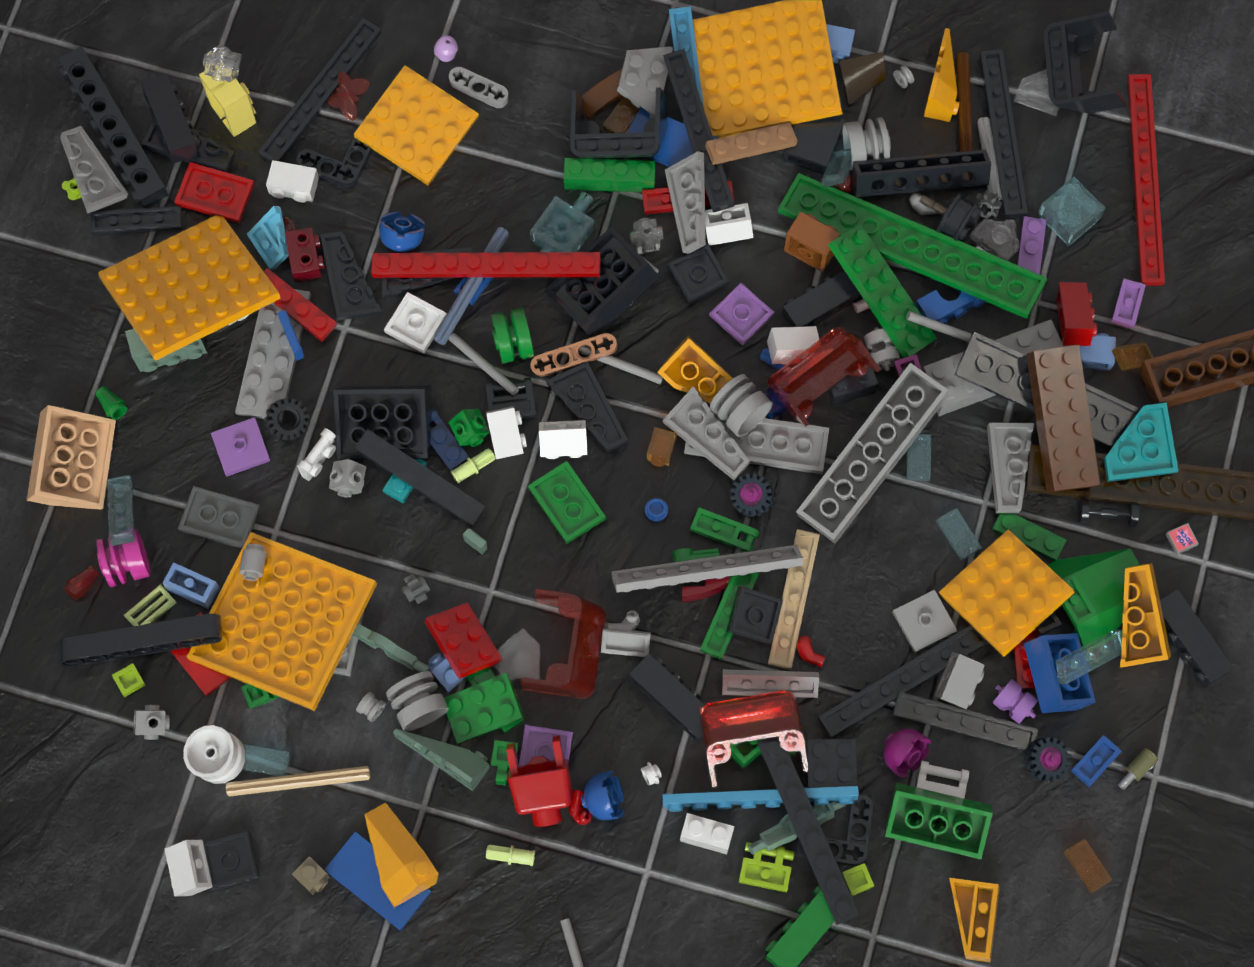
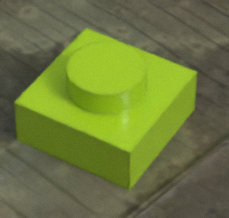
M133 663L112 675L124 697L145 686L142 677Z
M865 863L842 872L851 896L874 887Z

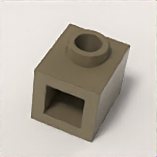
M310 856L292 873L295 879L312 895L316 891L320 892L327 885V880L330 878Z

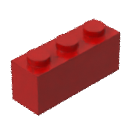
M1059 282L1056 302L1063 346H1091L1092 337H1096L1097 324L1093 323L1094 307H1090L1092 304V293L1088 292L1087 283Z

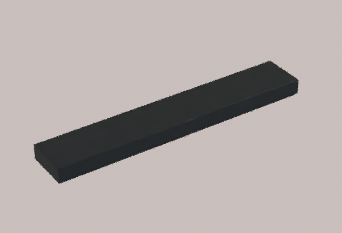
M368 429L354 448L355 451L471 527L485 508L483 504Z
M900 691L897 693L892 716L1022 751L1030 748L1029 744L1035 742L1038 733L1037 728Z

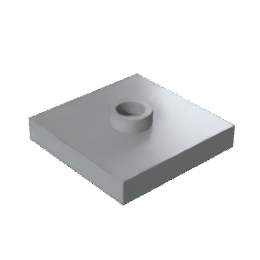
M935 590L892 611L914 653L957 633L955 625Z

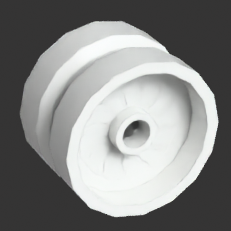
M209 725L195 730L188 737L184 746L183 759L187 768L194 775L214 784H223L233 780L242 771L245 763V749L242 742L235 735L221 727Z

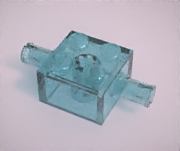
M581 192L572 206L557 196L554 197L530 230L531 242L541 248L539 252H578L594 230L593 219L584 214L588 206L593 202V198L589 194L585 197L586 192Z

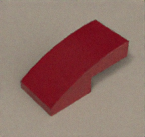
M729 576L721 579H706L705 586L682 587V602L704 599L723 591L729 584Z

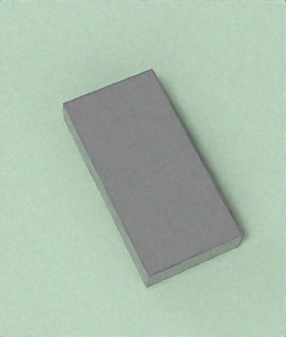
M603 628L601 653L646 657L649 654L651 632Z

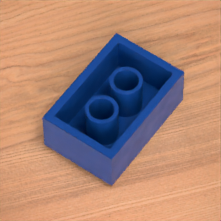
M1078 633L1042 635L1024 644L1042 713L1075 711L1096 703Z

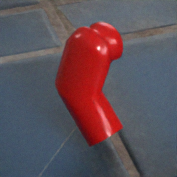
M808 636L800 637L796 643L800 658L807 663L822 667L826 656L813 651L812 641Z
M573 790L571 804L568 809L569 813L576 823L586 825L591 821L592 816L582 806L581 795L584 792Z

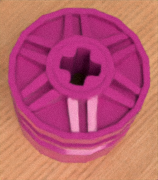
M137 529L121 533L120 545L117 544L113 536L108 537L109 548L104 538L97 540L99 566L110 587L117 586L116 575H118L120 582L125 584L127 582L126 572L130 571L134 580L151 575L145 547Z

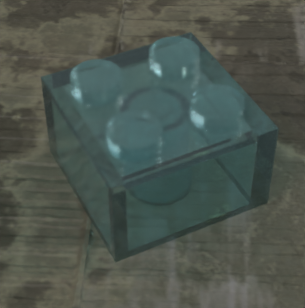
M1073 177L1041 204L1037 215L1041 219H1046V224L1070 246L1102 218L1106 208Z

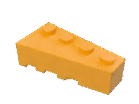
M1153 563L1131 566L1125 569L1120 668L1168 660L1171 657Z

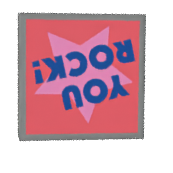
M1188 523L1165 534L1176 555L1199 544Z

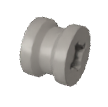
M369 692L360 701L356 711L360 714H365L370 722H374L384 710L386 703L383 700H377L375 695Z

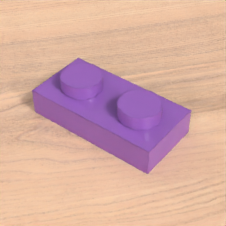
M1123 279L1111 323L1134 328L1145 284Z

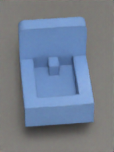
M443 652L433 655L428 661L429 664L427 666L431 667L429 671L432 672L433 676L447 692H450L465 678L458 679Z

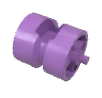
M1011 679L1005 687L996 686L995 689L999 691V695L993 704L1002 711L1009 710V716L1014 721L1020 724L1026 716H1031L1032 718L1036 716L1032 708L1038 702V699L1029 692L1023 694L1022 687L1017 682Z

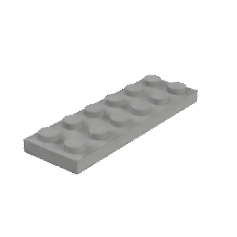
M295 289L310 301L311 294L309 291ZM273 303L259 309L235 411L236 415L264 420L267 416L266 411L272 403L288 397L296 359L277 314L282 310ZM288 316L300 343L304 327ZM284 411L280 413L279 418H278L279 422H281V423H282Z
M711 410L716 419L724 426L728 435L734 439L749 459L750 464L823 474L829 428L764 418L750 432L738 437L726 425L728 418L721 420L718 417V413H714ZM686 442L684 454L703 456Z

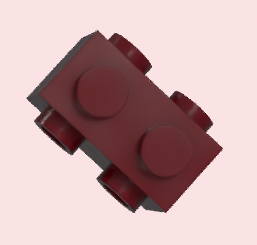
M312 227L285 232L294 281L300 282L322 278L320 269L325 268L322 255L318 256L317 249L321 248L319 235H314Z

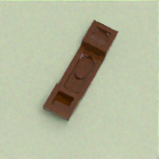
M622 69L608 76L581 96L584 99V114L588 120L605 111L608 104L622 97L617 92Z

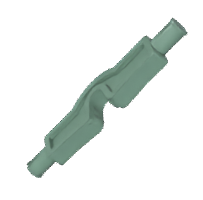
M359 623L357 624L352 636H356L374 649L380 647L389 658L411 670L415 669L421 673L431 669L430 666L420 662L416 656L400 648L391 640L367 629Z
M832 801L828 805H814L812 808L821 825L834 818V811L846 806V804ZM785 815L776 826L760 833V840L748 845L752 855L764 848L767 851H771L780 845L796 839L797 834L789 815Z

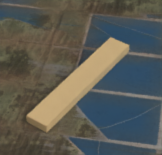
M799 529L796 531L794 545H797L801 552L803 566L788 569L782 596L783 602L768 661L769 666L787 670L792 668L820 534Z

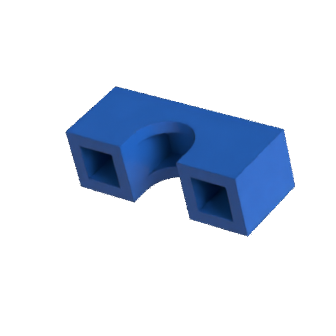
M954 288L958 294L956 300L947 301L935 290L918 299L915 306L922 316L947 324L951 318L955 317L958 319L964 316L968 309L972 307L979 308L986 301Z

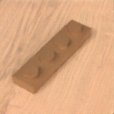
M789 122L706 142L705 147L712 164L715 165L796 146L798 140Z

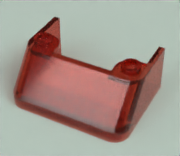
M838 327L831 330L768 379L767 384L793 417L806 427L809 423L805 418L812 414L814 407L812 401L848 374L859 377L864 375L869 367L876 372L881 369L860 339L845 329Z
M536 589L537 603L558 606V611L562 616L575 620L568 664L556 663L551 665L547 670L546 680L521 677L522 690L575 698H588L595 690L602 634L606 620L605 611L601 606L574 594Z
M778 691L706 704L701 709L700 716L712 787L717 786L714 765L725 763L730 758V744L779 737L780 746L784 750L789 752L800 751L804 772L809 771L797 700L792 692Z

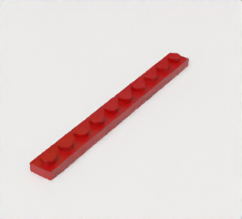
M1129 74L1127 84L1140 283L1146 286H1163L1165 275L1151 74Z
M600 252L373 253L371 275L373 278L600 277L601 254Z

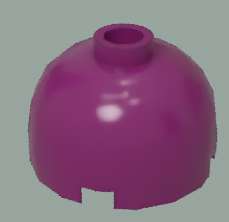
M902 729L896 733H891L885 740L884 760L886 765L900 778L909 776L906 772L911 768L915 772L920 767L921 761L926 759L930 751L927 748V743L931 744V741L915 729Z

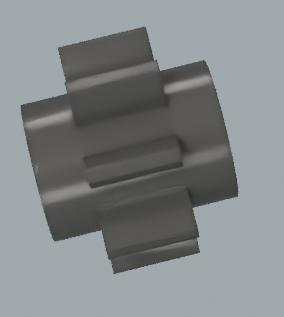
M987 190L983 195L978 193L975 198L974 204L977 202L981 203L980 214L986 220L991 215L996 217L999 213L998 209H1000L1002 202L998 201V194Z
M411 574L404 578L405 585L401 586V589L409 602L415 600L417 604L427 599L425 593L429 592L430 589L423 576L421 575L416 578L414 574Z

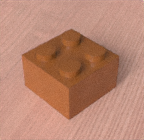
M800 212L787 232L784 251L824 273L834 257L828 244L840 237V233L833 226L818 222L817 218L813 215Z

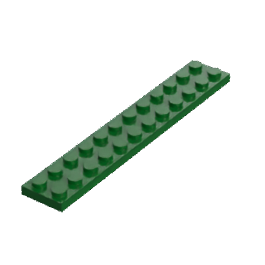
M800 173L796 176L778 208V213L796 220L800 212L811 214L817 218L818 222L836 228L840 236L861 224L883 258L1028 319L1047 282V277L959 240L955 241L952 237Z

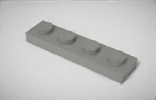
M723 669L722 695L818 698L819 672Z

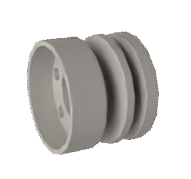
M882 117L876 118L874 124L871 119H867L865 130H863L859 121L843 124V146L850 170L853 168V162L866 161L867 157L870 160L890 158V137Z
M744 374L738 375L729 381L716 394L710 404V409L714 413H718V417L721 420L728 418L726 425L738 437L744 436L754 429L766 417L773 404L763 392L758 391L754 393L756 385L749 382L750 379Z
M430 671L406 677L386 692L388 700L392 701L391 707L393 709H402L396 717L403 731H413L424 727L442 717L449 710L443 695L440 693L433 694L437 690L438 685L436 682H432L434 677Z

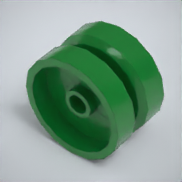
M523 308L511 310L510 319L512 325L509 326L506 315L503 312L492 314V333L502 364L514 361V346L517 347L518 354L522 359L534 357Z

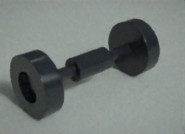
M1081 499L1078 514L1079 523H1087L1089 514H1097L1100 517L1106 518L1125 516L1128 517V526L1137 527L1139 504L1130 503L1128 512H1121L1118 509L1112 508L1093 510L1090 509L1089 500Z

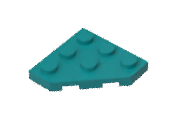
M1167 403L1145 405L1139 410L1104 458L1107 482L1178 472Z

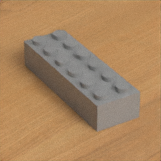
M1052 320L994 340L1024 355L1035 350L1064 347ZM964 352L923 367L922 371L949 390V396L937 410L938 416L996 395L954 375Z

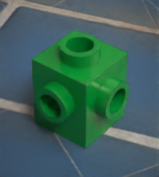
M479 409L462 410L449 421L460 446H477L490 433Z

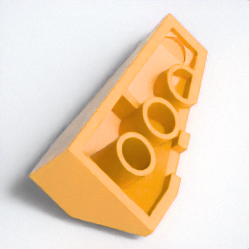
M945 28L924 117L950 122L952 114L957 115L960 102L956 101L957 86L950 29Z
M689 336L682 341L657 371L675 389L688 393L694 386L701 399L710 404L716 394L733 379Z
M384 803L366 813L365 820L380 876L381 888L393 907H397L435 885L438 872L389 806Z

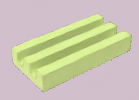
M160 584L124 616L133 626H138L142 620L168 599L162 607L140 625L154 623L177 602ZM160 593L163 594L162 597H160L156 602L150 605L137 618H132L148 603H150L154 598H156Z

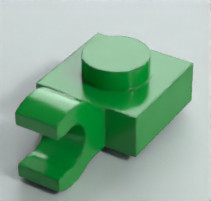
M494 740L491 766L498 767L496 774L497 785L506 786L509 768L506 748L507 744L513 742ZM515 743L516 753L518 754L519 744Z

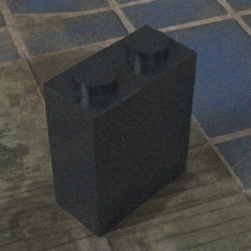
M837 115L795 124L793 131L798 142L796 146L785 149L783 161L826 175L842 134L845 120Z

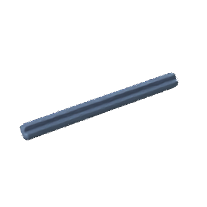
M498 227L483 253H499L509 236L508 231ZM469 277L434 336V340L441 345L446 344L484 277Z

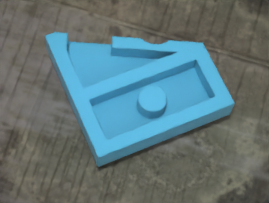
M273 206L247 233V236L269 269H276L289 256L281 208Z

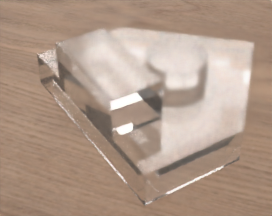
M1047 69L1023 78L1014 101L1056 116L1059 108L1054 106L1049 98Z
M984 219L969 236V238L977 243L976 248L1006 261L1020 247L1019 240L1016 237L1015 220L993 221V219Z
M521 629L497 650L502 659L500 663L493 665V667L500 674L509 673L511 679H540V644L524 629Z

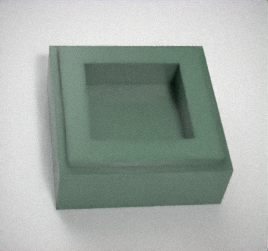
M467 529L464 532V541L483 555L488 549L486 540L471 529Z

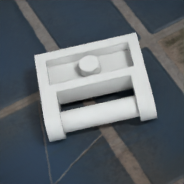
M324 428L321 432V438L304 461L301 460L297 465L301 476L308 481L320 473L322 469L321 464L326 458H330L336 450L334 440L336 435L330 430Z
M921 761L916 787L965 798L969 771L964 769L961 771L929 765V762ZM930 774L958 780L959 785L954 787L926 781V775Z

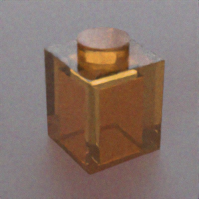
M654 427L647 451V460L651 464L656 466L670 465L677 441V433Z

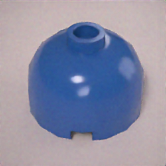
M390 212L381 217L379 224V234L382 243L394 253H404L416 249L422 242L425 233V222L413 214H408V217L401 216V212Z
M612 770L592 776L587 781L584 794L581 795L583 807L587 808L590 814L600 820H613L621 818L624 814V809L620 810V802H624L622 787L618 777L611 776Z

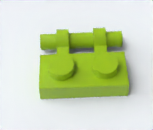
M746 842V846H745V851H746V852H750L749 849H748V845H750V844H752V843ZM778 846V848L767 851L764 848L754 853L753 859L744 857L739 883L787 893L792 867L784 866L782 863L783 859L793 861L794 851L785 850V847ZM761 855L775 857V864L760 861Z

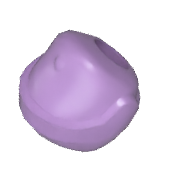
M448 35L441 36L434 46L435 56L443 62L452 61L458 51L456 40Z

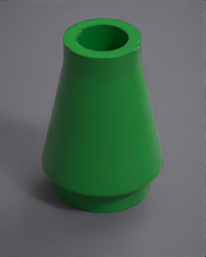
M106 386L96 391L95 395L99 399L107 417L117 420L125 415L127 407L124 400L111 392Z

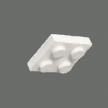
M407 292L384 328V332L424 354L447 313Z

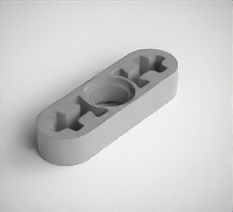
M455 67L449 73V82L452 88L495 108H502L507 105L509 96L508 90L504 86L462 67ZM460 75H462L463 80L460 79L458 82H456L455 77H459ZM476 83L485 85V89L481 92H476L472 88ZM499 93H502L503 98L499 97L498 100H495V95L498 96Z

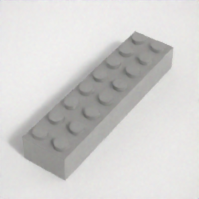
M910 363L796 511L798 517L836 544L947 399L949 390Z

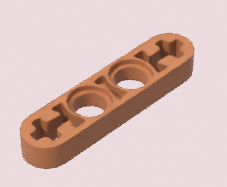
M605 333L537 355L531 360L530 366L534 374L544 377L581 365L587 361L591 362L615 353L618 344L612 334ZM604 339H608L609 342L613 341V344L610 345L609 350H606L605 347L598 348L600 353L596 354V350L592 344L593 342H596V345L600 346L604 344ZM584 345L591 347L592 351L587 358L579 355V349ZM563 352L569 354L570 357L569 362L565 365L557 362V356ZM552 356L556 368L552 369V365L549 364L544 367L542 372L540 369H535L539 360L547 363L550 362L548 357Z

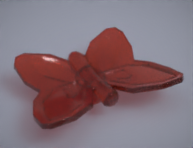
M342 71L338 74L340 88H336L338 93L333 94L328 99V104L334 108H340L342 114L347 119L354 121L358 111L357 105L353 101H359V98L354 95L364 93L370 83L363 78L351 80Z

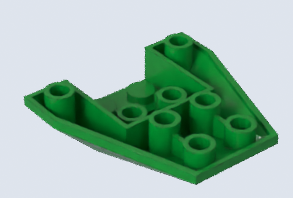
M1131 549L1059 559L1047 565L1074 591V594L1062 606L1075 626L1072 633H1078L1084 653L1104 643L1122 624L1125 569L1140 565Z

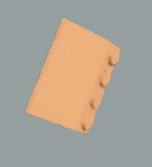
M46 406L40 412L27 501L52 506L102 510L116 420L55 406Z

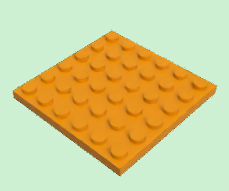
M784 0L693 19L703 105L712 136L723 138L789 122L793 125L842 115L822 0Z
M217 215L98 272L101 281L155 361L281 299L277 289L224 217Z
M250 532L209 614L221 616L222 641L191 647L187 658L195 663L315 711L377 583L373 579ZM247 544L264 546L265 553L267 554L263 577L258 578L256 581L246 580L243 578L244 575L239 573L243 550L246 549Z

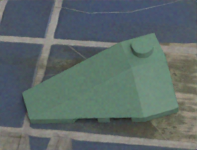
M395 729L393 732L398 740L471 791H474L490 769L489 763H487L488 758L478 751L473 753L468 749Z

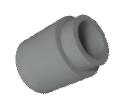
M258 544L246 545V549L243 550L239 571L240 574L244 575V579L256 581L258 578L263 577L267 556L264 546Z

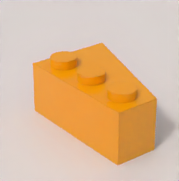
M949 878L965 957L969 960L991 963L999 884Z

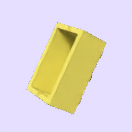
M221 60L199 74L210 106L220 119L226 117L223 123L233 137L256 124L254 117L256 111L249 97L250 92L243 82L239 84L236 79L237 74L231 66L227 67Z

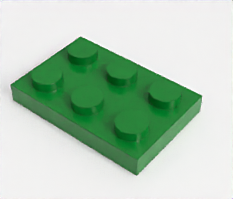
M567 461L528 485V489L566 544L606 519L602 510Z
M509 673L501 674L444 698L449 708L446 714L457 744H462L525 718Z

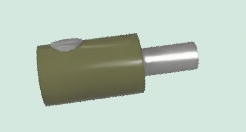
M1144 748L1125 769L1127 775L1120 781L1118 786L1125 790L1133 780L1139 781L1158 761L1156 755L1149 749Z

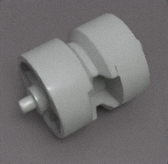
M876 327L874 328L875 331L864 336L866 349L871 352L869 360L874 370L885 369L889 371L890 367L895 366L894 361L900 360L899 351L885 330Z

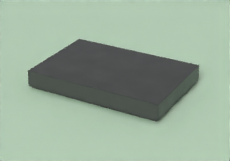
M193 486L178 530L242 549L254 528L261 507L259 504Z

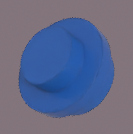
M651 499L645 506V514L651 521H662L668 514V506L662 499Z

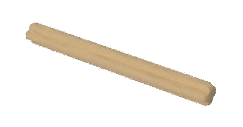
M368 766L228 782L226 783V794L228 796L369 780L370 769Z

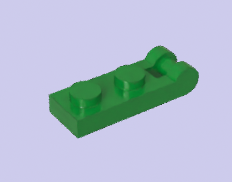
M700 507L690 527L692 532L739 549L741 552L753 551V542L758 539L760 534L758 530ZM739 533L746 536L744 541L737 539Z

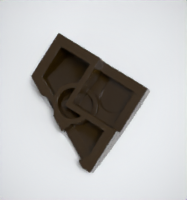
M882 52L841 60L838 63L848 107L854 105L855 101L862 95L868 94L874 86L886 80V69Z

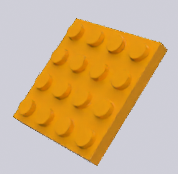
M405 65L355 131L354 137L429 186L475 123L479 114Z
M1007 530L940 590L939 594L1004 657L1072 596L1074 591L1011 531Z

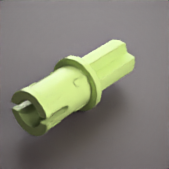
M486 449L472 459L467 458L465 463L450 471L451 475L459 484L472 474H478V470L496 459L492 450Z
M497 845L487 846V859L508 862V865L517 863L533 866L534 850L514 848V845H511V848Z

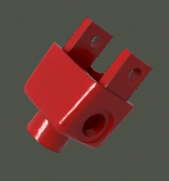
M560 735L553 736L552 739L555 760L546 759L544 755L531 758L528 764L520 767L515 743L507 744L506 752L510 768L507 779L515 810L519 815L531 814L533 825L536 827L550 826L561 822L560 808H566L571 804L572 789L569 760L564 759Z

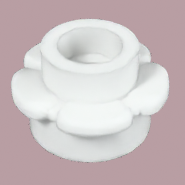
M647 762V766L641 768L645 781L649 786L654 783L659 784V778L662 775L658 766Z

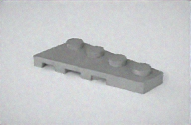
M82 126L62 132L60 139L87 214L127 199V191Z
M699 151L665 169L682 251L687 254L706 245L704 153Z
M694 386L663 419V423L731 479L735 480L749 465V459L734 439L728 435L724 426L716 419L709 406L698 395Z
M989 423L987 425L996 513H1019L1021 511L1034 423Z

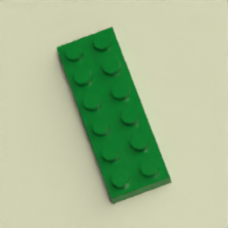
M861 224L828 244L903 358L912 356L937 339L931 328L906 320V315L909 311L919 315L921 313Z

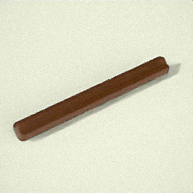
M959 52L956 57L958 102H960L958 107L960 152L973 151L969 54L967 52Z

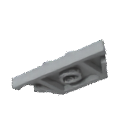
M673 47L627 50L617 92L630 99L637 108L643 107L650 113L649 117L651 119L655 118L656 87H661L664 91L668 73L663 55L671 53Z

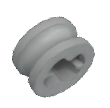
M904 65L900 67V71L895 70L893 72L896 82L902 88H906L908 83L914 82L913 74Z

